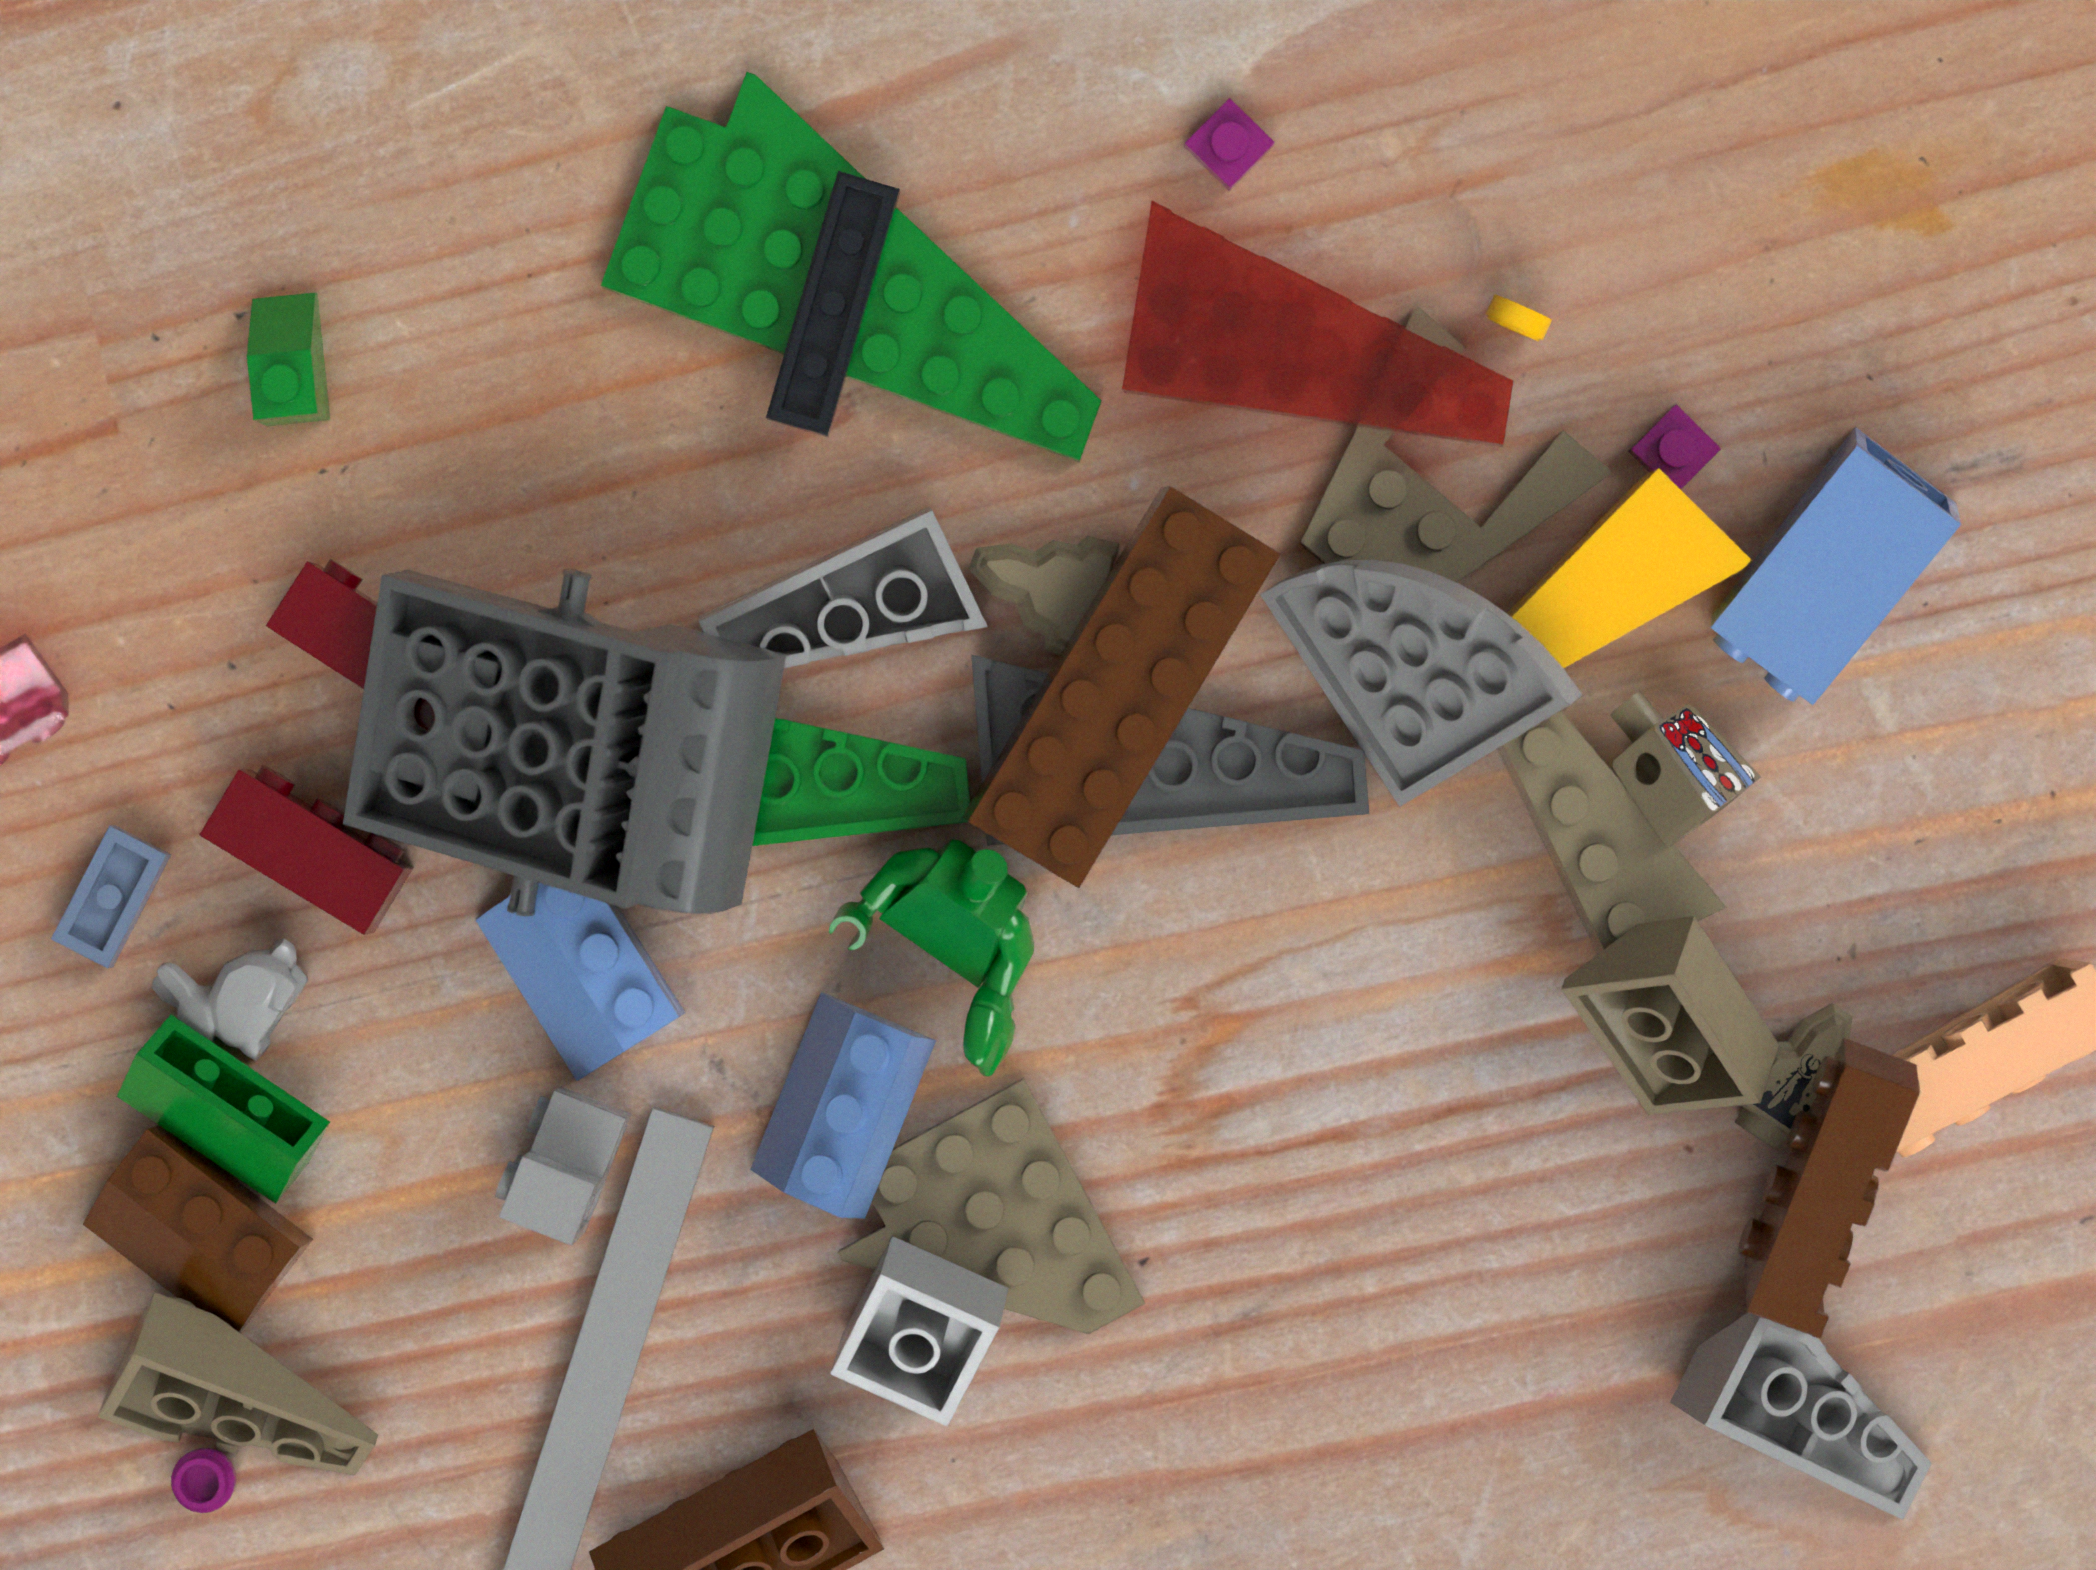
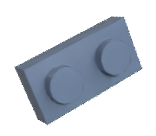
M109 825L51 940L107 969L113 968L172 854L116 825Z

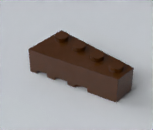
M1843 1038L1834 1058L1825 1056L1821 1061L1812 1086V1092L1817 1094L1809 1113L1801 1110L1796 1115L1787 1140V1146L1792 1148L1784 1167L1775 1164L1771 1169L1762 1195V1200L1766 1201L1767 1204L1759 1220L1752 1217L1748 1220L1738 1246V1254L1745 1256L1747 1312L1821 1339L1829 1319L1828 1314L1824 1313L1823 1296L1828 1284L1841 1288L1851 1265L1850 1261L1847 1260L1853 1242L1851 1227L1853 1224L1866 1227L1875 1205L1879 1178L1873 1176L1874 1170L1876 1168L1884 1172L1889 1171L1920 1094L1917 1064Z

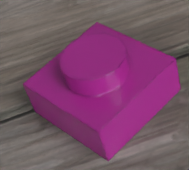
M1229 98L1185 142L1184 148L1230 191L1274 146L1275 142Z
M1675 404L1628 452L1649 473L1659 468L1681 490L1721 448Z

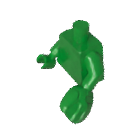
M952 839L937 852L931 848L897 852L888 859L860 891V895L863 897L860 902H847L839 907L829 926V934L831 935L837 925L842 922L855 924L859 931L853 937L847 949L856 950L865 942L873 925L872 916L876 911L882 913L879 918L881 921L979 988L974 995L967 1014L963 1049L967 1060L977 1067L984 1077L991 1076L1005 1058L1014 1038L1016 1027L1012 1019V1011L1014 1010L1012 993L1034 953V940L1029 918L1022 912L1028 891L1024 884L1008 874V865L998 852L989 849L976 852L961 840Z

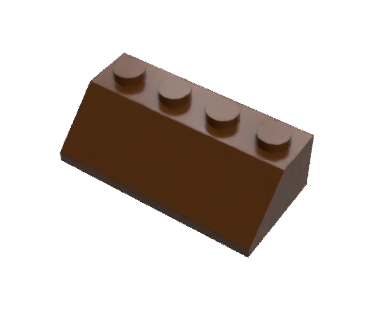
M812 1429L797 1438L784 1442L779 1448L748 1465L729 1472L722 1479L695 1494L672 1503L664 1511L631 1529L619 1532L611 1540L590 1550L589 1554L595 1570H847L884 1550V1547L838 1461L816 1431Z

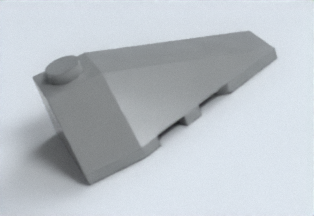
M1747 1313L1698 1346L1670 1403L1703 1425L1902 1520L1904 1519L1932 1463L1887 1414L1883 1413L1861 1390L1862 1386L1851 1374L1843 1370L1828 1354L1827 1348L1818 1338Z

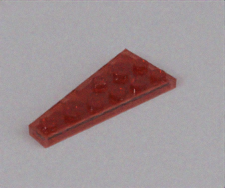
M1151 201L1122 386L1124 393L1504 447L1513 380L1445 346L1441 347L1405 329V326L1385 316L1381 317L1353 303L1351 299L1263 255L1261 257L1225 239L1224 236L1204 226L1200 227L1174 214L1172 210Z

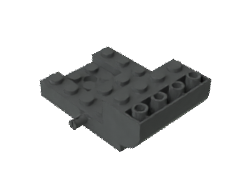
M411 570L382 574L343 819L344 825L514 875L507 911L512 914L516 913L519 916L535 915L534 909L539 883L625 909L638 904L671 912L709 914L722 912L742 904L786 655L674 624L634 632L601 623L592 615L584 612L589 581L592 575L578 570H563L564 576L559 606L555 608L539 606ZM420 697L426 699L432 705L435 712V723L430 732L422 729L415 719L414 708Z

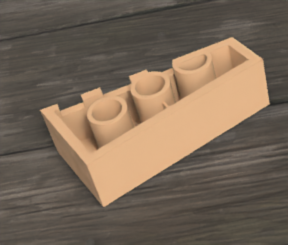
M2059 958L1893 1053L1892 1056L1917 1064L1920 1086L1919 1097L1896 1153L1899 1152L1900 1156L1904 1158L1921 1151L1935 1141L1933 1133L1954 1122L1957 1126L1977 1119L1990 1110L1991 1106L1989 1104L2010 1093L2016 1094L2027 1090L2042 1081L2047 1074L2095 1051L2096 970L2092 963Z

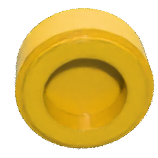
M1497 294L1493 295L1485 313L1487 315L1486 319L1537 342L1544 340L1552 322V319Z

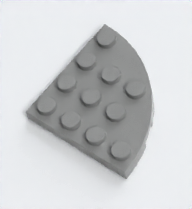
M1344 560L1320 564L1297 572L1260 594L1360 748L1364 750V754L1399 807L1571 705L1583 696L1563 667L1514 618L1486 598L1463 585L1427 570L1401 563L1379 560Z

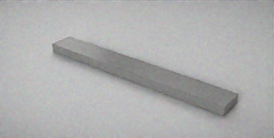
M655 1106L651 1110L503 1570L572 1569L713 1133V1125Z

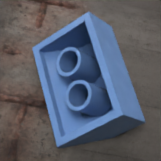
M539 883L534 909L535 915L519 916L516 913H509L507 906L509 905L510 896H508L476 919L477 924L576 1081L685 1014L682 1006L618 906Z
M820 993L750 1170L783 1193L835 1216L865 1219L936 1040L826 993Z

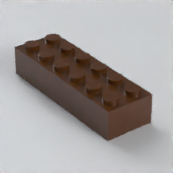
M1172 486L1161 487L962 817L967 822L1075 887L1080 888L1281 554Z

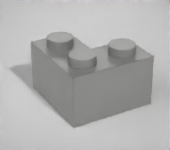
M562 1086L553 1091L551 1099L540 1096L527 1127V1132L536 1135L532 1148L524 1156L517 1155L514 1162H508L497 1187L495 1197L505 1201L499 1218L572 1246L588 1228L632 1114Z

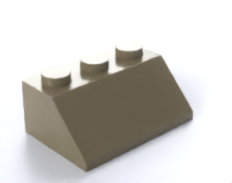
M1695 916L1637 924L1564 980L1561 990L1648 1115L1761 1103L1779 1044Z

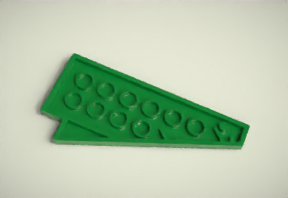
M746 72L726 127L666 106L601 286L606 290L784 354L837 172L841 171L864 179L866 178L759 77ZM896 207L846 377L1080 462L1102 400Z

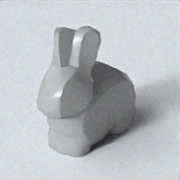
M283 938L275 941L270 949L251 950L228 961L222 967L212 986L198 985L178 965L163 963L157 969L158 976L154 978L151 988L161 1000L177 1008V1019L213 1043L220 1039L226 1045L239 1048L245 1055L257 1061L271 1044L270 1034L281 1020L285 1011L295 1003L304 989L308 978L296 965L297 957L294 944Z

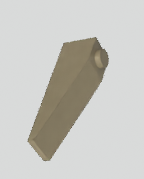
M154 1292L136 1324L97 1416L160 1440L179 1443L182 1433L217 1439V1450L238 1454L240 1446L252 1445L271 1449L273 1456L280 1462L354 1476L375 1447L378 1438L377 1433L216 1315L196 1308L185 1299L170 1298Z

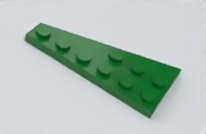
M775 718L752 846L967 823L962 817L971 803L966 758Z

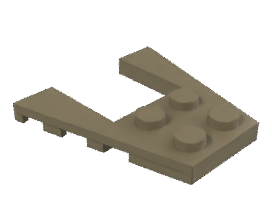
M1417 307L1407 322L1300 544L1323 564L1344 560L1394 562L1427 570L1458 583L1607 478L1612 471L1563 430L1481 526L1477 525L1384 445L1466 349L1462 343L1422 309Z

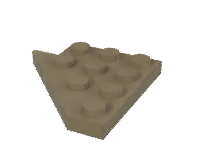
M1024 1078L893 1148L872 1200L885 1225L838 1251L842 1261L875 1270L891 1237L894 1236L1009 1288L1004 1309L1086 1334L1100 1329L1145 1304L1143 1297Z

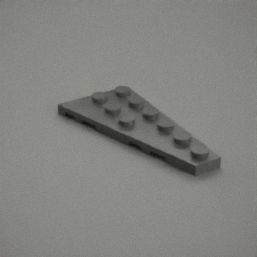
M971 654L981 780L983 783L1048 673ZM1188 708L1112 835L1369 814L1364 750ZM986 833L987 846L1004 844Z

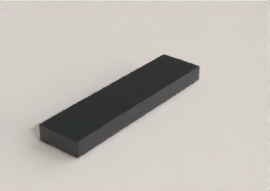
M841 171L837 172L767 411V420L829 438L899 199V188Z

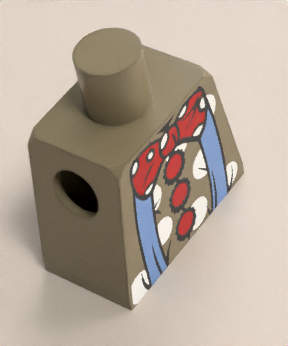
M1639 691L1610 714L1632 741V744L1612 761L1613 770L1667 848L1718 814L1761 778L1756 770L1693 706L1686 704L1663 719L1642 692Z

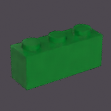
M171 1014L136 1053L116 1096L275 1204L308 1165L330 1124L329 1120Z

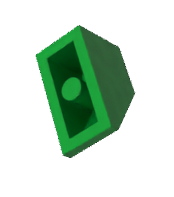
M316 292L252 299L247 346L248 375L253 420L265 426L330 420L319 302Z

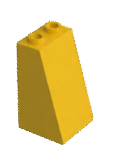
M1658 468L1639 478L1507 614L1533 635L1555 660L1565 668L1739 572L1751 559Z

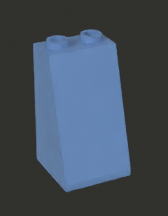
M1855 427L1713 613L1710 628L1718 633L1713 639L1714 642L1735 660L1744 663L1750 657L1767 670L1768 674L1764 677L1765 681L1788 700L1794 702L1800 695L1810 704L1814 705L1960 527L1961 521L1957 503Z

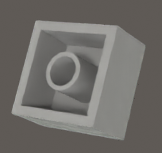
M892 1236L842 1334L830 1374L948 1427L1000 1327L1009 1288Z

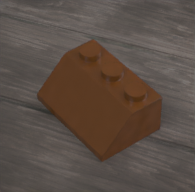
M159 1125L148 1128L108 1178L83 1222L85 1227L175 1297L185 1299L196 1308L216 1315L239 1333L243 1331L313 1241L310 1236L216 1163Z

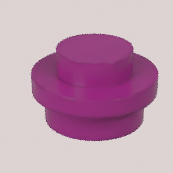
M199 1448L192 1450L180 1458L173 1469L171 1476L172 1491L177 1501L190 1511L197 1513L215 1511L225 1505L235 1491L236 1472L228 1457L215 1449Z

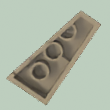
M1562 711L1557 712L1497 748L1597 954L1637 924L1695 916L1697 921H1700L1726 908L1724 903L1676 846L1672 845L1669 848L1665 846L1623 783Z

